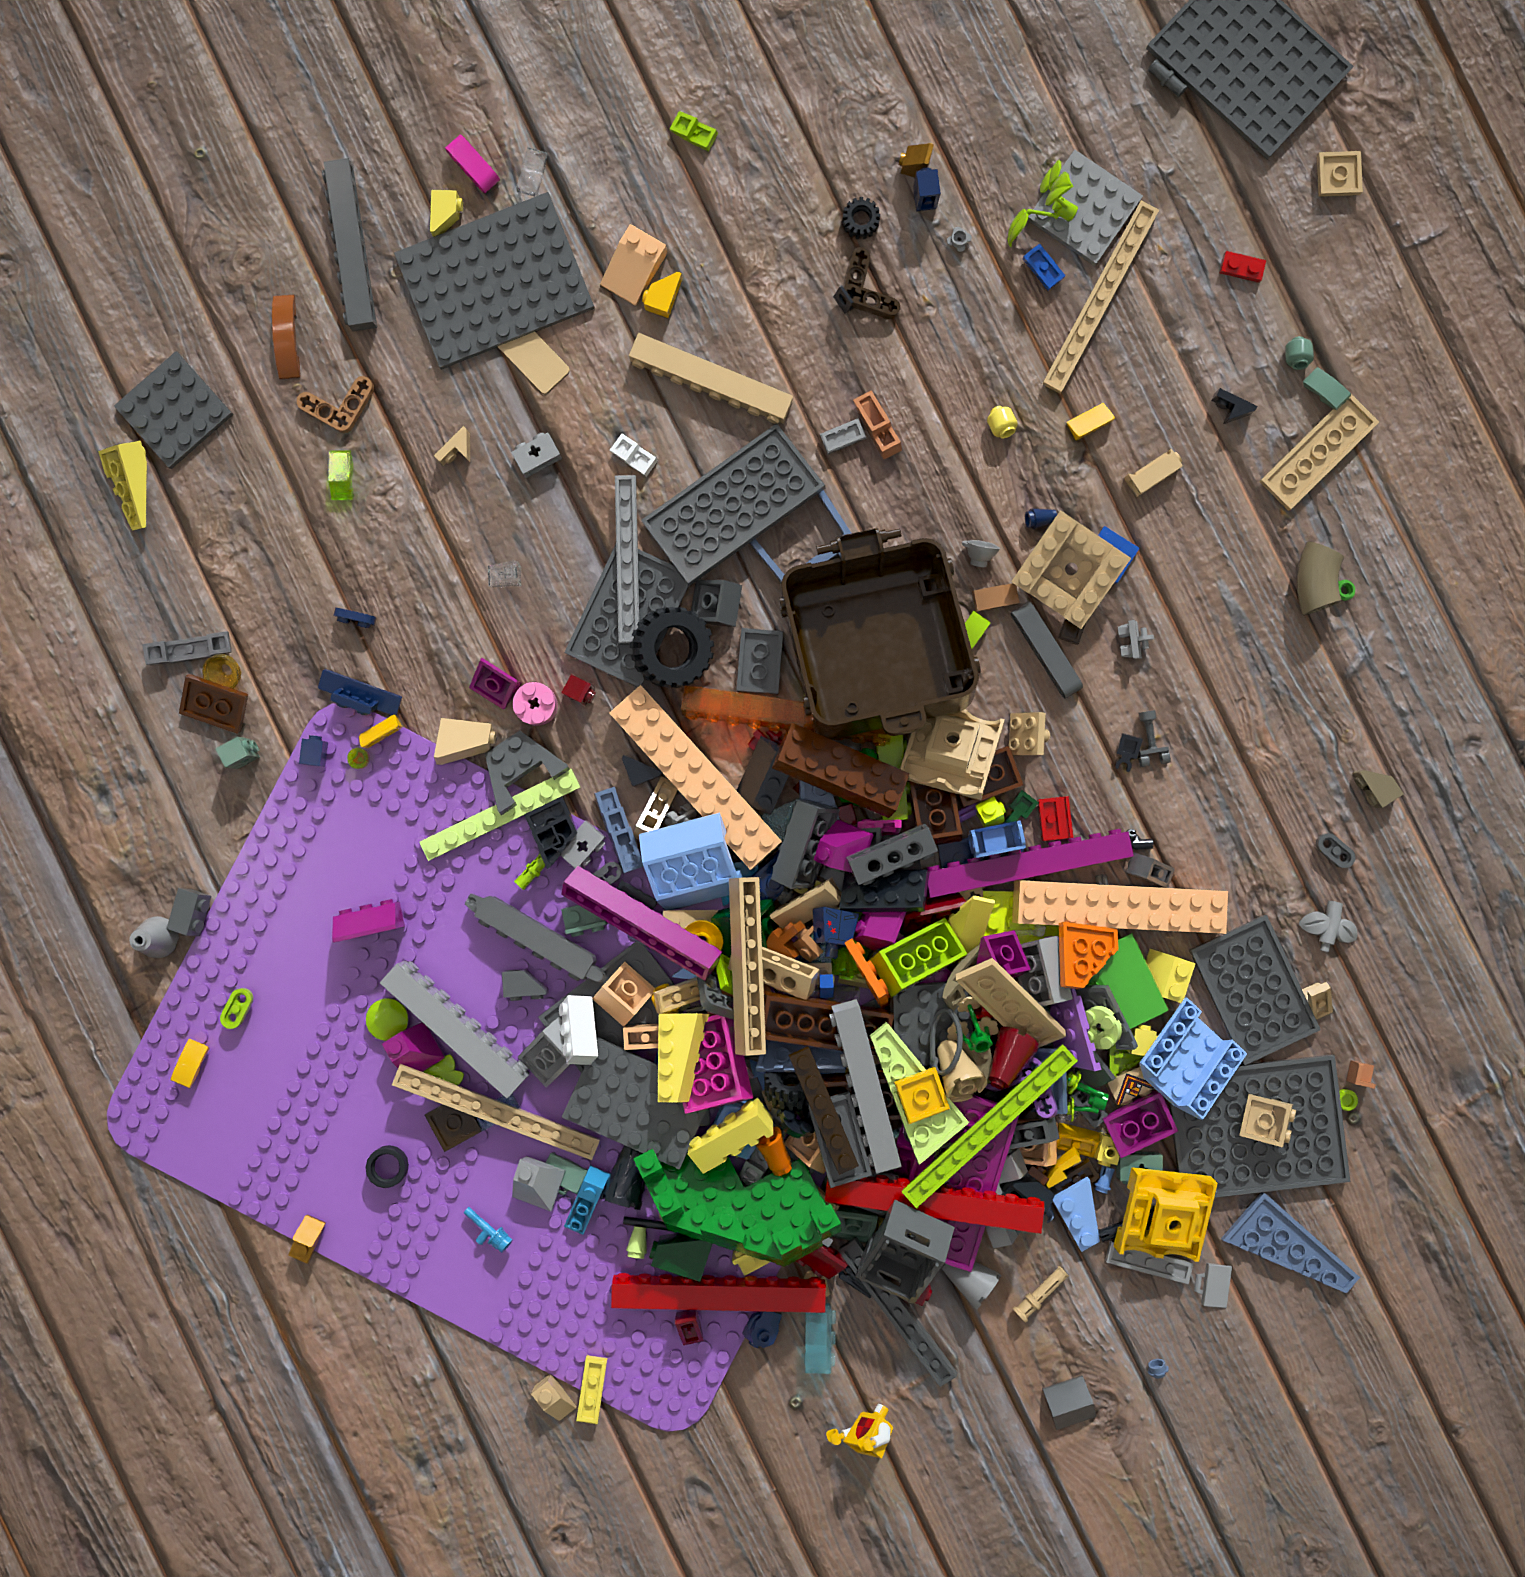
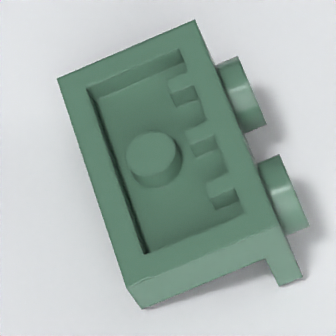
M579 905L561 909L566 928L565 934L571 933V937L583 935V930L592 929V932L604 930V925L609 924Z

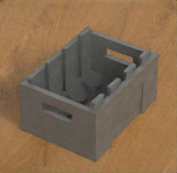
M894 1200L877 1231L873 1232L867 1240L855 1277L859 1278L862 1282L865 1281L896 1295L910 1304H914L944 1265L955 1227ZM881 1272L900 1281V1285L897 1286L878 1277L877 1273Z

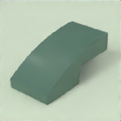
M1318 367L1303 381L1305 388L1319 395L1321 402L1336 411L1351 397V393L1343 385Z

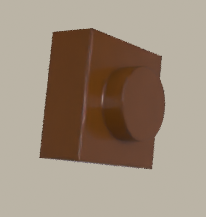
M1026 1165L1027 1173L1042 1185L1047 1183L1049 1180L1045 1175L1047 1171L1042 1166Z

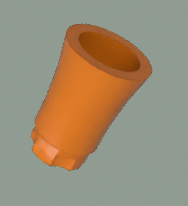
M773 1127V1135L769 1138H766L765 1135L758 1139L759 1143L755 1146L764 1157L773 1174L781 1176L791 1171V1158L787 1152L781 1129Z

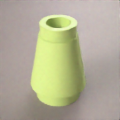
M634 1226L626 1249L628 1257L644 1259V1255L647 1254L646 1228Z

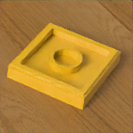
M935 1067L894 1082L909 1124L950 1109Z

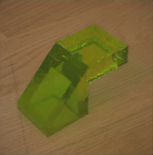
M351 450L329 451L328 482L331 500H352L354 497L351 475L354 470Z

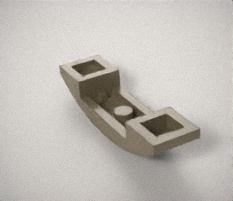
M980 944L958 963L947 980L942 998L948 1008L953 1011L966 997L963 991L964 988L956 981V974L977 964Z

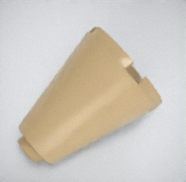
M944 1040L939 1044L937 1054L941 1071L948 1068L951 1064L957 1048L956 1041ZM963 1049L955 1068L948 1075L942 1076L945 1094L952 1102L969 1100L973 1098L972 1093L977 1090L980 1093L987 1086L985 1075Z

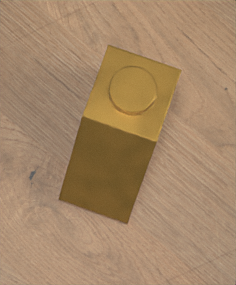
M927 143L908 146L906 153H901L898 164L902 166L900 174L915 178L917 171L928 168L934 144Z

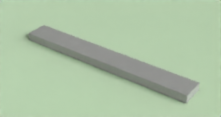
M636 475L615 476L619 644H630L634 638L631 636L633 630L638 628L637 623L640 621Z

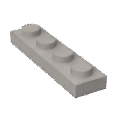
M1110 1240L1105 1258L1106 1263L1189 1284L1194 1265L1191 1261L1164 1255V1258H1155L1148 1253L1137 1250L1124 1251V1255L1119 1254L1114 1248L1115 1241Z

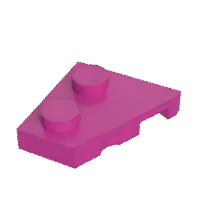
M862 819L858 821L856 827L860 829L880 827L882 829V836L899 835L902 820L874 821L872 819Z

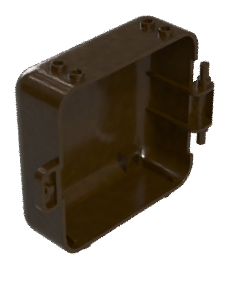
M878 528L841 535L837 536L836 540L830 541V544L816 546L818 555L832 552L833 554L839 553L840 558L813 564L810 562L790 568L783 576L782 597H779L782 618L786 617L805 695L803 697L805 716H810L812 727L817 734L829 739H838L883 729L887 735L898 736L923 729L926 719L960 712L972 703L979 681V674L981 673L978 657L973 656L952 578V575H954L951 558L947 559L944 548L937 541L929 538L911 540L910 543L883 548V543L887 542V540L902 536L900 528L885 531V529L879 531Z

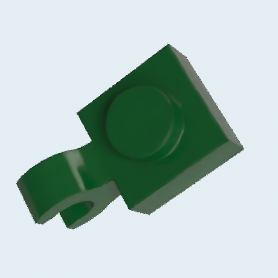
M1020 790L1008 806L1013 811L1005 819L1004 823L1015 822L1020 816L1024 820L1027 819L1039 802L1025 791Z

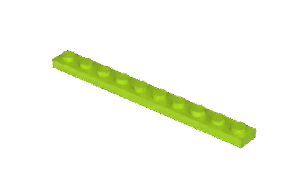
M1062 1044L901 1192L917 1208L1078 1060Z

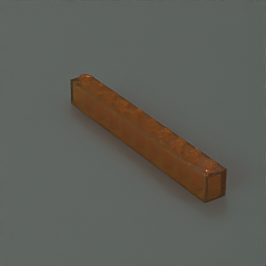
M685 686L681 712L682 716H685L687 719L697 720L698 718H704L712 723L725 721L733 726L746 724L754 729L767 727L769 730L776 732L787 730L791 723H794L816 733L812 727L810 716H805L804 702L694 686ZM883 729L843 738L852 739L855 743H864L866 741L873 742L876 746H885V744H890L891 736L887 735Z

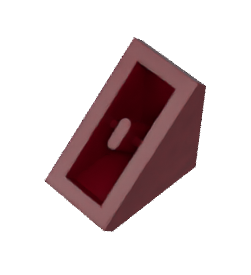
M685 1310L677 1312L675 1326L683 1346L704 1341L698 1311Z

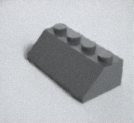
M797 799L792 810L793 814L790 823L786 827L784 841L779 848L780 853L777 862L773 866L772 880L790 889L814 888L821 867V863L814 860L819 840L836 822L840 811L839 808L812 800Z

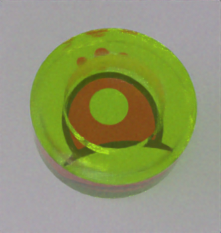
M354 748L348 753L347 761L351 767L362 769L369 764L370 756L365 749Z

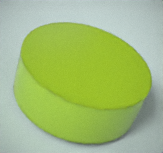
M1349 1089L1339 1090L1341 1109L1351 1111L1356 1108L1358 1104L1356 1093Z

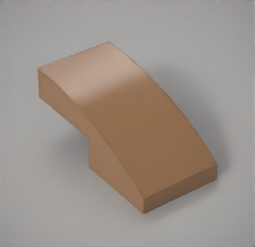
M1014 583L972 591L976 612L1020 604L1017 586Z

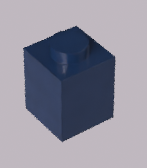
M309 735V739L302 738L299 764L325 767L328 742L322 741L320 736Z

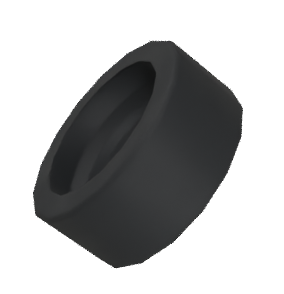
M382 1146L375 1150L367 1159L366 1175L370 1182L377 1187L390 1188L403 1180L407 1174L409 1164L404 1151L396 1146ZM385 1154L393 1155L397 1158L400 1166L397 1175L391 1179L381 1178L375 1171L376 1160Z

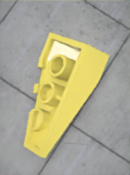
M141 441L118 444L98 451L107 478H112L115 487L113 491L123 501L122 510L132 531L145 528L147 461L146 451Z
M972 896L960 906V910L956 914L952 913L949 916L948 923L967 954L980 944L981 938L985 934L995 900Z

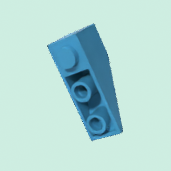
M590 1165L564 1227L582 1235L584 1234L610 1173Z

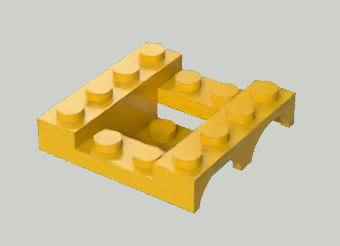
M1132 1167L1127 1185L1130 1194L1122 1227L1117 1229L1114 1248L1119 1254L1123 1255L1124 1251L1137 1250L1148 1253L1155 1258H1164L1166 1254H1177L1199 1262L1218 1183L1211 1176ZM1154 1197L1156 1199V1205L1153 1213V1218L1150 1230H1146L1151 1204ZM1177 1220V1221H1178L1177 1226H1175L1174 1228L1170 1229V1228H1169L1170 1223H1171L1172 1221Z

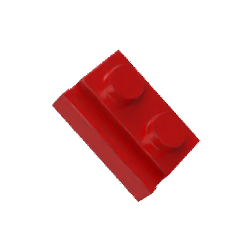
M1069 796L1037 799V802H1039L1038 813L1042 841L1073 838Z

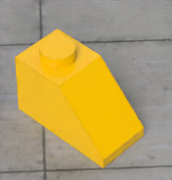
M676 272L652 283L649 291L645 290L642 302L646 311L669 318L682 282V273Z

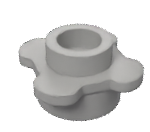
M955 227L952 236L947 238V244L953 245L957 248V251L963 252L967 242H970L972 239L971 234L960 227Z

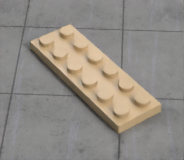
M1351 394V397L1337 411L1332 409L1259 482L1288 511L1291 510L1379 421Z
M993 958L956 974V981L1003 1027L1016 1028L1019 1030L1018 1034L1025 1036L1027 1033L1038 1042L1039 1047L1066 1037L1065 1029Z

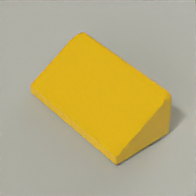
M1102 403L1066 423L1077 441L1113 422L1115 417L1106 405Z
M392 715L359 735L361 747L368 749L402 729L397 716Z
M1064 1123L1058 1124L1059 1139H1057V1149L1068 1151L1075 1147L1080 1155L1094 1158L1100 1143L1099 1132Z

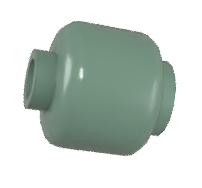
M1298 336L1286 344L1285 358L1287 365L1295 370H1302L1309 366L1314 359L1313 344L1309 339Z

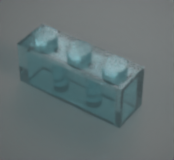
M825 1303V1313L806 1312L805 1373L831 1374V1366H835V1353H831V1345H835V1332H831V1325L836 1323V1311L832 1310L831 1303Z

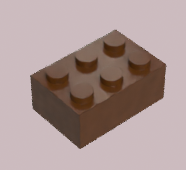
M1009 746L996 750L982 800L1023 786ZM956 794L961 808L982 801Z
M909 781L916 827L926 824L936 845L962 841V829L955 793Z

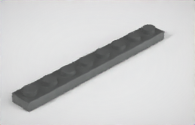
M854 1237L839 1247L838 1251L856 1274L864 1247L858 1238ZM877 1273L878 1277L889 1281L883 1273ZM863 1281L862 1283L939 1387L956 1378L958 1372L905 1301L896 1295Z

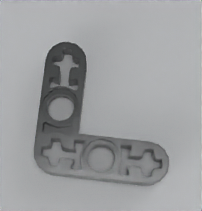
M716 968L706 981L697 976L701 1006L710 1013L734 1020L733 997L722 994Z

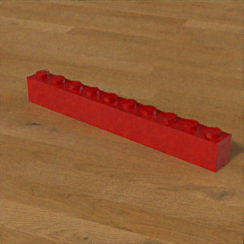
M885 1175L868 1176L832 1188L829 1186L827 1179L825 1202L888 1211L894 1200H897L938 1219L1042 1233L1044 1201H1040L1036 1197L1024 1199L1018 1198L1015 1194L1003 1196L997 1195L994 1191L987 1190L983 1193L976 1192L968 1187L955 1189L951 1185L943 1184L916 1208L901 1192L910 1183V1180L906 1178L893 1180Z
M619 1273L613 1275L611 1308L825 1313L826 1302L825 1279L819 1277L800 1279L795 1276L788 1278L746 1276L745 1278H740L733 1275H726L724 1277L704 1275L699 1282L683 1276H672L670 1274L651 1276L647 1273L639 1275Z

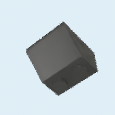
M697 580L691 611L698 614L697 617L699 619L702 618L706 624L736 627L742 585L726 580Z

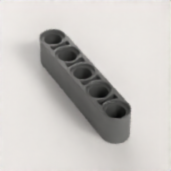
M1028 601L1013 610L1011 616L1062 697L1066 699L1082 689L1083 684L1032 603Z

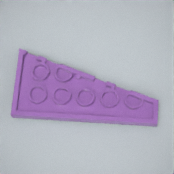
M1070 988L1072 1000L1050 1004V1015L1066 1031V1037L1054 1041L1053 1046L1054 1048H1059L1063 1044L1078 1060L1073 1067L1091 1071L1101 1070L1100 1063H1096L1093 1051H1096L1095 1045L1090 1042L1087 1032L1090 1027L1081 996H1077L1075 989Z

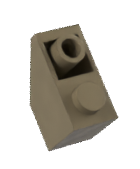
M1366 770L1353 772L1356 785L1364 790L1367 795L1366 800L1372 807L1383 808L1403 795L1402 790L1392 776Z

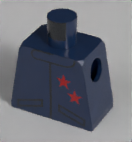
M828 907L813 909L814 941L817 944L826 946L825 958L838 959V949L846 948L845 942L851 938L853 939L859 914Z

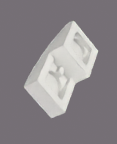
M624 434L620 435L610 449L613 454L645 477H647L658 461L655 456L641 448Z

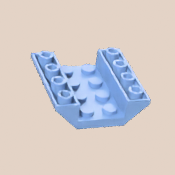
M720 813L639 835L642 863L656 901L666 911L728 896L729 879L742 878L740 870H735L725 841L726 829Z
M1184 998L1139 1064L1144 1079L1173 1106L1203 1120L1247 1053L1233 1040L1223 1041L1198 1018L1202 1011L1188 998Z

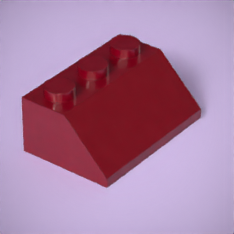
M959 892L926 898L924 912H906L900 928L901 934L920 931L943 918H946L948 921L949 916L952 913L956 914L966 900Z
M824 1244L823 1247L796 1260L803 1267L805 1265L811 1267V1271L820 1278L824 1276L827 1279H831L847 1267V1263L839 1251L832 1246L827 1247Z

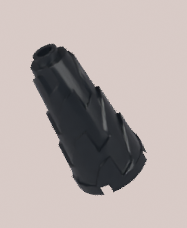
M623 1146L609 1174L605 1188L602 1190L600 1199L627 1208L632 1206L636 1210H641L645 1182L635 1164L634 1158L643 1153L628 1146Z

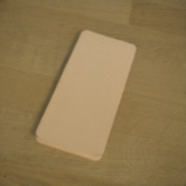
M536 332L497 346L543 394L548 393L570 371L563 360Z

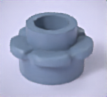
M1153 1359L1148 1363V1374L1154 1378H1163L1169 1371L1168 1366H1166L1165 1361L1162 1359Z

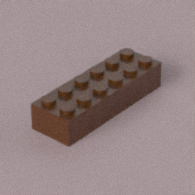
M791 723L786 730L772 766L777 771L887 818H890L897 811L910 774L794 723Z
M764 991L765 1040L843 1051L842 1046H837L835 1034H838L837 1026L832 1027L829 1014L833 1013L831 1006L841 1004L842 1002L815 998L804 1000L794 997V995ZM859 1005L872 1055L877 1056L870 1035L886 1022L892 1028L894 1014L889 1009Z

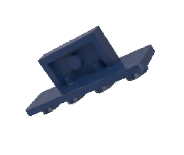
M327 669L322 671L318 685L320 690L332 693L330 701L335 702L337 706L355 709L361 715H370L375 710L390 715H397L402 701V696Z

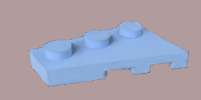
M1086 1177L1056 1194L1052 1200L1081 1252L1100 1242L1090 1179Z

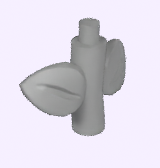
M1328 901L1326 914L1318 911L1311 912L1299 922L1301 928L1306 932L1320 935L1319 942L1322 943L1320 951L1329 952L1330 945H1334L1336 938L1343 943H1350L1357 939L1358 933L1355 924L1350 920L1341 919L1342 903Z

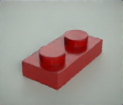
M1225 251L1219 273L1260 283L1263 278L1266 260Z

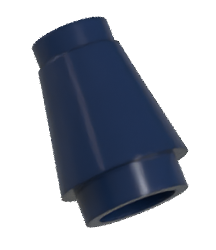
M1030 509L1025 512V524L1027 528L1032 529L1048 525L1053 522L1057 512L1055 509Z

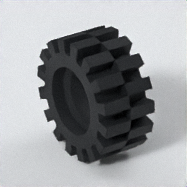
M860 197L859 200L854 198L852 203L849 201L847 207L844 208L842 217L845 232H849L850 237L855 235L856 239H859V237L866 239L868 235L871 237L873 232L877 231L880 222L879 207H876V203L874 201L871 203L869 198L863 200V197ZM859 211L867 213L869 216L868 223L865 225L856 224L853 220L854 214Z

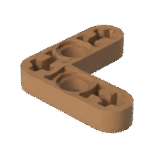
M360 376L356 378L339 409L309 392L299 394L297 405L303 412L341 433H348L353 429L373 394L374 385L368 377ZM366 383L368 389H363L361 391L359 385ZM356 392L357 394H360L363 397V399H361L354 393ZM309 399L316 405L315 409L309 405L305 406L303 400ZM353 399L358 400V408L350 410L348 403ZM324 407L330 408L331 411L327 418L320 416V411ZM335 416L341 420L346 418L348 424L341 426L338 421L334 420Z

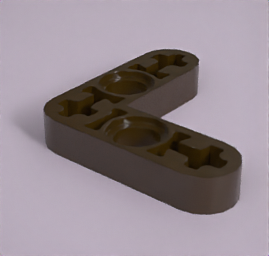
M864 247L856 248L850 256L843 284L847 293H853L854 297L852 300L854 303L851 307L886 319H893L900 311L899 301L893 297L863 288L870 262V253ZM858 255L862 256V262L860 266H856L859 260V257H857ZM851 273H858L861 277V280H853L851 278ZM841 294L843 301L846 303L845 297ZM866 298H873L876 305L869 306L866 303ZM888 305H891V306H892V307H891V309L893 310L892 312L888 311V310H889V308L887 307Z

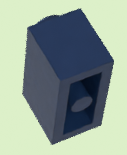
M923 168L916 172L913 185L916 212L937 209L941 195L938 169Z

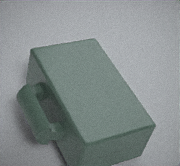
M555 1152L550 1153L546 1163L566 1170L561 1183V1187L565 1189L564 1191L559 1189L558 1194L565 1196L568 1191L578 1194L588 1169L557 1155Z

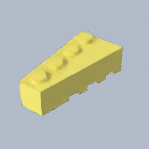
M659 1014L658 1102H689L695 1078V1065L699 1061L700 1054L698 1052L700 1043L704 1039L705 1032L703 1030L705 1022L708 1021L709 1014Z
M758 1098L754 1101L749 1100L743 1104L738 1112L728 1114L722 1123L712 1125L706 1131V1134L692 1139L689 1143L688 1155L704 1174L724 1163L728 1155L736 1156L740 1154L747 1144L752 1147L759 1143L758 1139L765 1135L766 1138L772 1136L773 1117Z

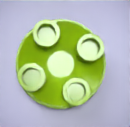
M380 999L373 1003L367 1011V1028L377 1039L387 1041L407 1028V1009L403 1004L394 999Z

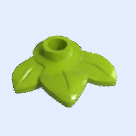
M451 1054L446 1055L443 1060L424 1071L426 1074L459 1085L464 1077L463 1072L455 1070V1060Z

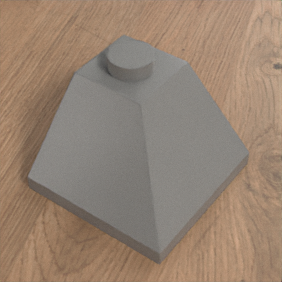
M526 1156L519 1161L513 1179L512 1197L552 1211L566 1170Z

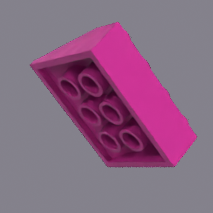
M715 1015L708 1017V1021L705 1022L703 1030L705 1034L703 1041L700 1043L698 1052L700 1056L699 1061L695 1065V1078L689 1102H683L685 1114L753 1098L744 1055L735 1054L733 1019Z

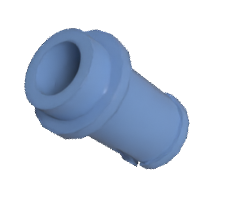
M1102 1165L1099 1174L1100 1178L1094 1185H1096L1095 1190L1107 1194L1108 1190H1111L1109 1186L1115 1169Z

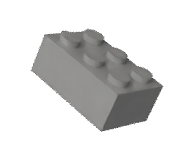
M1054 936L1021 944L1031 970L1018 977L1019 985L1041 1006L1072 1000L1070 988H1064L1060 985L1058 937Z

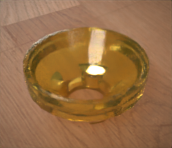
M217 654L208 658L203 664L202 674L206 680L233 689L240 682V667L230 656ZM223 664L231 668V675H227L222 671Z

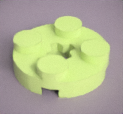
M1094 1006L1086 1010L1085 1013L1090 1027L1087 1032L1090 1042L1094 1043L1096 1049L1111 1048L1121 1037L1122 1027L1120 1021L1116 1020L1113 1016L1114 1013L1110 1009L1103 1006ZM1098 1023L1101 1024V1028H1103L1104 1031L1100 1032L1096 1028Z

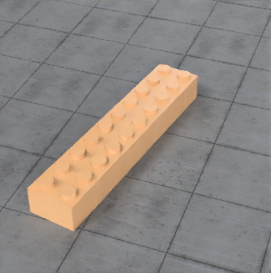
M641 685L610 712V715L702 817L716 813L721 814L726 829L725 841L727 845L751 871L783 843Z
M1015 880L1012 922L1040 925H1059L1061 922H1070L1107 928L1226 934L1228 891Z

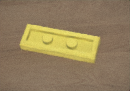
M586 1356L576 1421L598 1424L608 1358Z

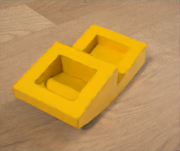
M188 1039L170 1080L191 1088L201 1070L199 1067L210 1048L192 1039Z
M1075 1147L1058 1158L1056 1165H1052L1046 1174L1049 1178L1046 1183L1048 1188L1067 1179L1065 1170L1081 1161Z

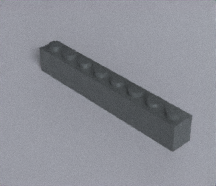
M349 158L325 161V170H322V177L324 183H327L328 190H325V197L327 203H330L331 208L328 211L330 223H333L334 231H331V237L337 248V251H334L336 264H339L340 271L337 272L339 284H342L343 292H340V298L346 309V312L343 313L344 322L352 331L377 328L354 167Z

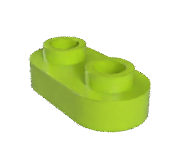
M240 988L231 993L220 1015V1022L225 1028L234 1029L242 1024L253 1003V994L250 990ZM241 995L246 997L245 1002L240 1000ZM231 1014H234L236 1016L235 1021L231 1020Z

